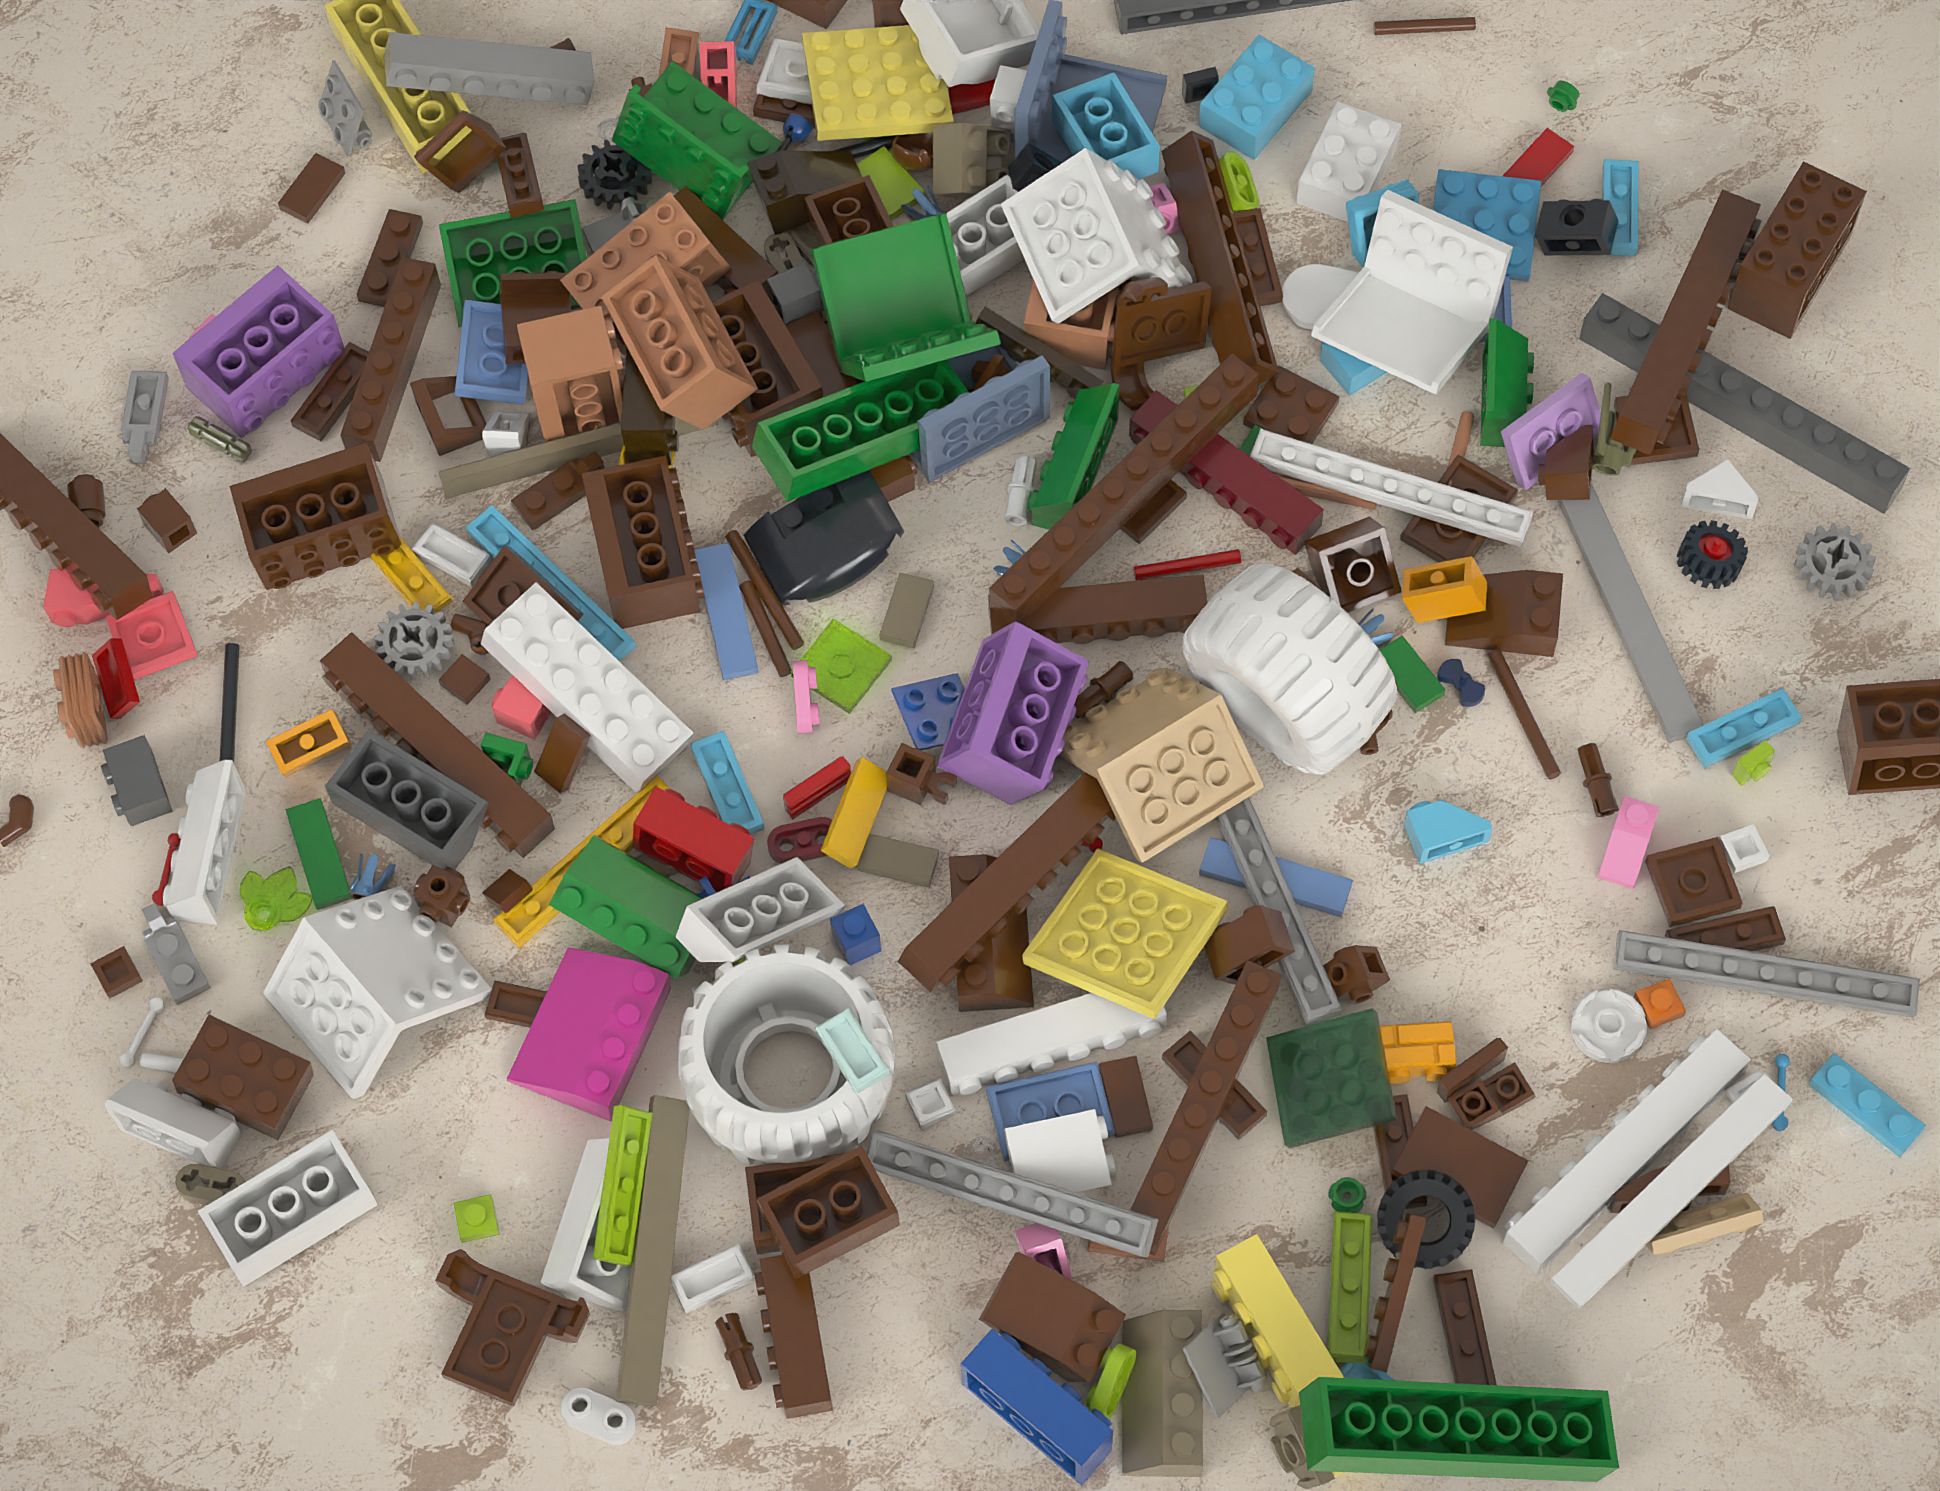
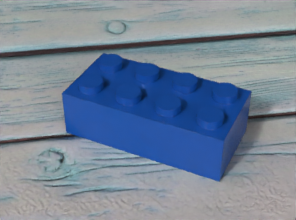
M991 1329L961 1362L962 1385L1082 1486L1112 1451L1113 1430L1110 1428L1112 1423L1099 1410L1094 1408L1092 1411H1089L1079 1402L1082 1399L1081 1396L1066 1383L1060 1386L1049 1377L1051 1371L1040 1360L1033 1358L1030 1361L1019 1352L1021 1346L1009 1334L1004 1332L1000 1336L995 1330Z

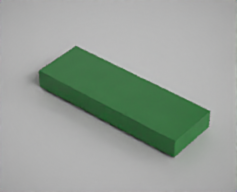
M321 798L285 809L316 909L319 910L352 899L349 895L348 882Z

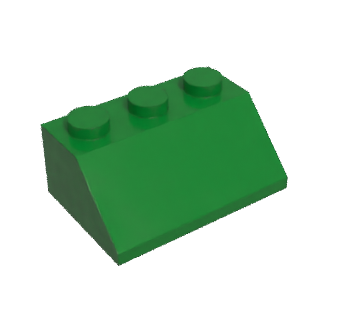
M1489 318L1482 354L1480 446L1505 447L1501 431L1527 413V404H1532L1534 384L1527 383L1528 373L1533 374L1534 352H1528L1527 337L1495 318Z

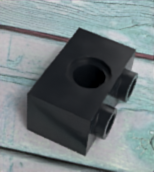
M1562 199L1558 201H1543L1535 237L1545 256L1611 255L1619 220L1610 200L1569 201Z

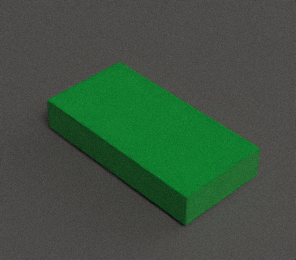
M1403 635L1379 650L1394 674L1397 691L1414 713H1417L1445 695L1446 689Z

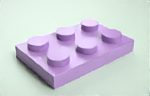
M1580 373L1501 431L1516 483L1521 488L1527 490L1538 482L1539 464H1545L1546 451L1551 446L1585 425H1592L1593 440L1598 438L1601 413L1591 378L1587 375Z

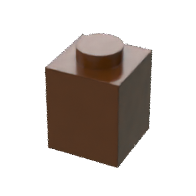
M166 488L158 494L149 496L137 508L144 526L168 554L197 534L191 517Z

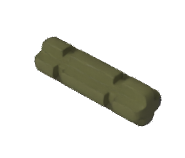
M195 416L187 429L193 437L199 440L205 439L204 443L226 455L232 454L231 458L239 462H245L251 455L252 449L249 443L242 439L236 440L235 435L215 424L208 425L209 421L200 416Z

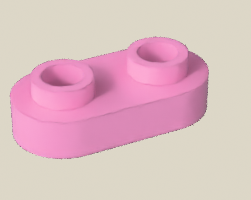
M808 660L793 661L798 734L813 733V725H820L818 703H811L810 689H817L816 667H809Z

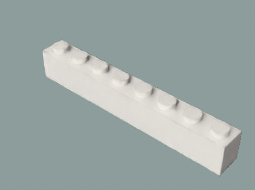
M1718 1029L1708 1038L1704 1034L1700 1035L1689 1047L1688 1051L1691 1054L1683 1062H1680L1678 1059L1673 1061L1663 1072L1662 1076L1665 1079L1657 1087L1652 1084L1646 1087L1636 1099L1639 1104L1630 1113L1624 1109L1612 1121L1610 1126L1613 1130L1604 1138L1600 1134L1597 1135L1584 1149L1587 1155L1578 1163L1574 1160L1570 1161L1558 1174L1557 1177L1561 1180L1552 1189L1547 1185L1544 1186L1531 1200L1534 1206L1525 1215L1521 1211L1517 1212L1505 1225L1504 1228L1507 1232L1503 1244L1536 1276L1611 1204L1615 1193L1636 1180L1746 1072L1751 1059Z

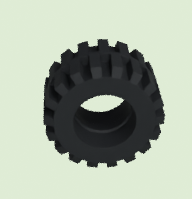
M1429 1169L1411 1171L1396 1179L1385 1191L1377 1211L1378 1232L1386 1249L1395 1257L1399 1243L1393 1242L1394 1232L1398 1220H1403V1213L1408 1203L1420 1196H1432L1439 1199L1449 1212V1227L1441 1238L1432 1242H1420L1414 1268L1433 1269L1434 1267H1443L1462 1255L1472 1239L1475 1228L1473 1203L1465 1188L1446 1173Z

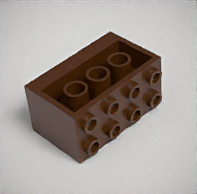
M1803 161L1740 265L1728 309L1791 339L1850 240L1867 191Z
M759 280L711 301L758 390L721 416L724 421L730 420L734 427L731 429L735 442L739 448L745 446L751 457L757 455L752 448L758 422L823 398V388Z
M367 442L229 486L249 559L266 590L285 588L291 582L307 577H319L326 571L341 566H353L360 560L369 558L373 553L376 556H384L393 552L394 549L400 548L399 546L402 545L381 472Z
M666 455L581 473L614 622L622 629L699 613L698 599L705 598L700 571L687 522L676 467L669 469Z
M1940 679L1846 686L1837 736L1848 795L1940 788Z

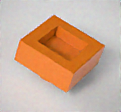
M1670 978L1635 991L1634 998L1643 1007L1649 1029L1684 1017L1686 1009Z

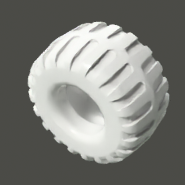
M1259 563L1247 567L1216 592L1185 631L1182 639L1183 654L1194 677L1201 681L1202 685L1222 695L1233 721L1239 725L1238 728L1244 734L1250 735L1256 740L1258 745L1268 753L1272 752L1278 760L1288 766H1293L1303 773L1323 775L1334 770L1369 740L1392 709L1398 695L1395 677L1386 659L1355 620L1312 583L1282 566H1275L1271 563Z
M774 945L776 951L774 953L760 955L757 948L745 953L743 962L735 966L730 961L722 964L715 970V981L712 984L704 981L698 987L694 994V1006L688 1007L683 1016L678 1046V1073L685 1100L689 1109L701 1127L706 1130L711 1140L722 1150L730 1149L737 1160L748 1165H752L755 1160L761 1161L763 1164L795 1163L823 1156L845 1153V1146L850 1142L857 1146L869 1135L871 1123L879 1121L886 1106L893 1081L896 1057L890 1022L868 981L861 975L856 977L851 966L838 957H835L832 962L827 961L823 951L817 948L806 946L804 953L793 952L791 945ZM849 1008L889 1069L890 1074L856 1094L833 1060L834 1068L829 1085L817 1099L803 1107L782 1109L769 1106L753 1095L745 1082L744 1070L748 1056L761 1041L774 1034L794 1031L811 1035L822 1043L816 1034L815 1028Z

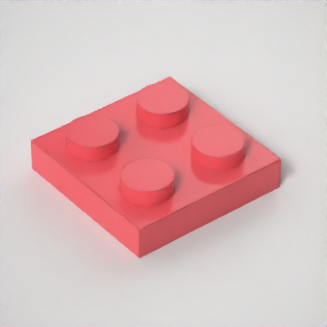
M173 591L148 600L119 620H116L111 614L105 616L112 637L122 638L134 680L198 657Z

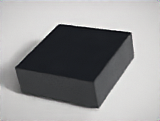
M1216 67L1183 74L1182 96L1185 103L1202 100L1209 94L1219 80Z

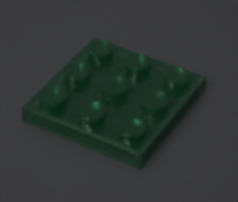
M1373 1008L1266 1037L1284 1145L1288 1148L1397 1120L1378 1013Z

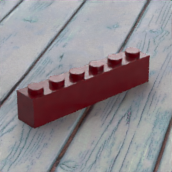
M1156 390L1129 419V436L1133 443L1137 446L1178 405ZM1219 434L1179 471L1186 476L1187 481L1193 487L1204 489L1214 497L1221 507L1232 509L1242 517L1249 527L1260 529L1270 537L1277 547L1288 549L1295 555L1305 545L1304 541L1310 539L1322 526L1324 512L1322 507Z

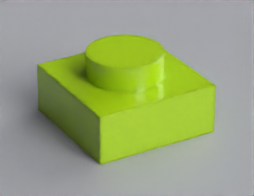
M1766 740L1737 760L1732 776L1741 786L1750 779L1754 781L1760 780L1771 770L1772 766L1770 763L1775 750Z
M491 1194L453 1202L459 1237L462 1243L500 1235Z

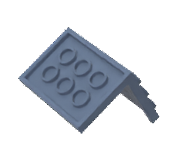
M1049 0L1014 112L1015 158L1027 143L1034 145L1062 163L1071 158L1073 155L1052 122V96L1113 72L1153 134L1167 85V75L1065 54L1067 37L1064 34L1067 26V17L1062 16V2Z
M996 345L947 359L963 385L972 389L977 384L974 383L971 377L972 368L977 360L990 362L994 354L1002 355L1005 358L1004 364L1010 373L1002 377L996 376L991 378L983 387L972 393L966 392L959 395L953 403L941 409L930 410L922 419L918 420L920 450L912 452L910 455L929 483L1050 419V365L1043 355L1034 360L1023 361L1018 365L1009 357L1007 351Z

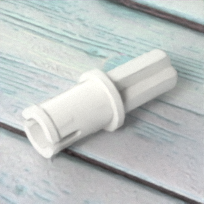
M1026 455L1016 459L1012 483L1007 486L1009 500L1004 519L1008 524L1014 526H1023L1027 523L1028 503L1034 490L1033 481L1037 462L1034 458Z

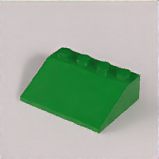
M575 199L544 205V211L512 218L508 211L439 224L459 327H462L465 300L501 304V274H510L512 272H524L526 274L545 273L548 271L569 273L587 259ZM570 294L571 306L579 305Z

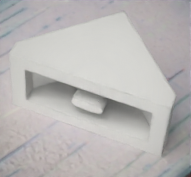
M494 412L483 429V440L488 458L526 448L530 413Z
M1727 459L1687 483L1681 507L1752 519L1759 496Z

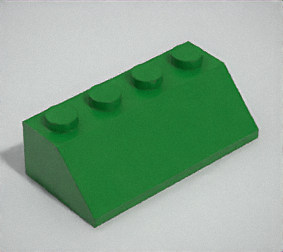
M1109 383L1079 390L1075 401L1068 402L1063 416V421L1066 422L1063 432L1057 431L1051 447V450L1054 451L1051 461L1045 460L1041 469L1040 480L1043 481L1039 491L1034 489L1030 496L1028 510L1032 511V525L1050 530L1092 489L1119 420V384Z
M594 835L565 872L549 905L657 969L668 973L669 976L676 980L688 974L696 960L676 938V934L686 907L704 898Z

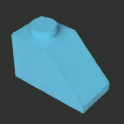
M1443 800L1433 803L1422 801L1413 805L1406 812L1404 828L1419 864L1488 843L1492 832L1490 821Z

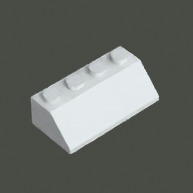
M223 760L197 770L194 784L190 783L186 792V803L189 805L187 815L181 818L178 829L179 838L181 839L178 851L175 850L171 858L173 877L171 885L167 884L165 886L163 894V904L167 907L174 920L217 925L246 795V788L233 760Z
M796 857L688 905L676 938L699 962H734L745 957V953L757 948L760 950L842 912L845 905Z
M610 1138L591 1139L587 1141L540 1283L573 1299L578 1300L579 1297H582L588 1303L626 1311L631 1266H622L593 1259Z

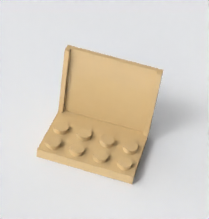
M1167 667L1150 672L1142 683L1119 691L1114 700L1105 705L1091 708L1086 712V717L1076 723L1067 725L1063 735L1065 745L1058 757L1098 780L1136 860L1141 863L1264 788L1222 695Z

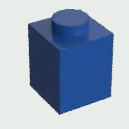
M864 903L830 918L832 936L845 962L849 965H853L882 951L880 934Z

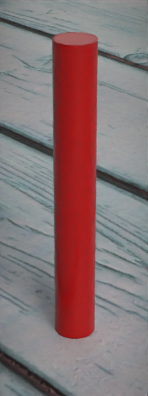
M1236 549L1134 566L1133 572L1137 581L1241 563L1240 550Z

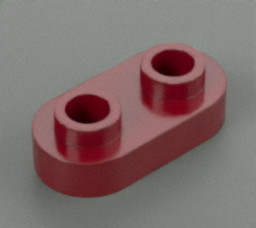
M817 817L774 828L767 839L768 852L771 858L777 863L782 864L796 857L801 861H807L828 856L820 851L823 844L818 843L816 840L820 836L827 835L832 819ZM783 844H791L793 846L789 851H782L780 849Z

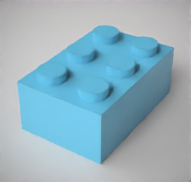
M1258 35L1200 103L1199 127L1255 160L1313 91L1315 67L1263 36Z
M1114 72L1052 96V122L1073 156L1087 148L1107 161L1112 160L1117 167L1122 170H1128L1137 179L1158 172L1160 145Z

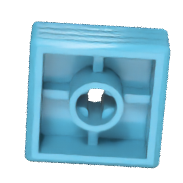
M1408 179L1395 184H1389L1384 188L1363 196H1357L1346 202L1352 254L1361 263L1362 267L1365 266L1381 196L1389 190L1419 204L1418 191L1415 190L1412 183H1409Z

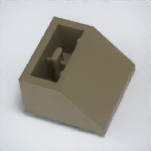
M970 123L933 126V195L971 198L1004 176H1009L1011 129Z

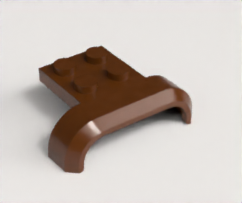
M1155 276L1131 281L1124 286L1117 304L1111 378L1112 383L1120 385L1119 399L1131 411L1139 409L1154 393L1146 380L1144 372L1145 361L1205 348L1212 290L1205 281L1168 289V284L1162 278Z
M462 1249L447 1254L435 1281L448 1294L473 1306L441 1375L444 1379L514 1407L546 1337L548 1336L567 1343L578 1342L590 1316L585 1299L579 1297L578 1301L569 1300L488 1268L473 1260Z

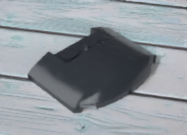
M869 469L801 496L773 514H770L768 511L743 536L781 604L790 605L788 600L806 599L811 603L833 596L853 586L875 570L889 555L886 550L890 547L896 533L901 538L904 529Z

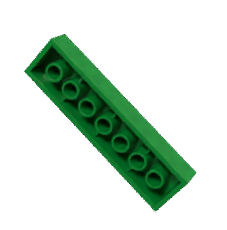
M1318 1377L1299 1391L1307 1471L1598 1482L1619 1468L1608 1391Z

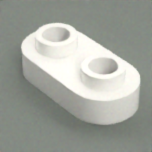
M588 1388L572 1389L564 1396L561 1402V1413L565 1422L570 1427L608 1444H625L632 1439L636 1432V1418L633 1411L627 1405ZM579 1401L587 1403V1408L583 1412L573 1410L574 1405ZM615 1416L621 1417L623 1421L619 1427L613 1428L609 1426L611 1418Z

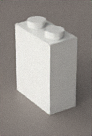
M1095 1109L1009 1127L1003 1130L1012 1173L1075 1193L1112 1185L1110 1177L1116 1176V1168L1112 1154L1105 1155L1102 1142L1103 1139H1108L1107 1127L1104 1116L1097 1117Z

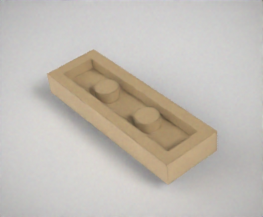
M1748 1193L1686 1210L1678 1213L1646 1246L1653 1255L1669 1254L1675 1252L1678 1248L1694 1243H1707L1715 1237L1731 1232H1744L1752 1226L1764 1223L1762 1209Z

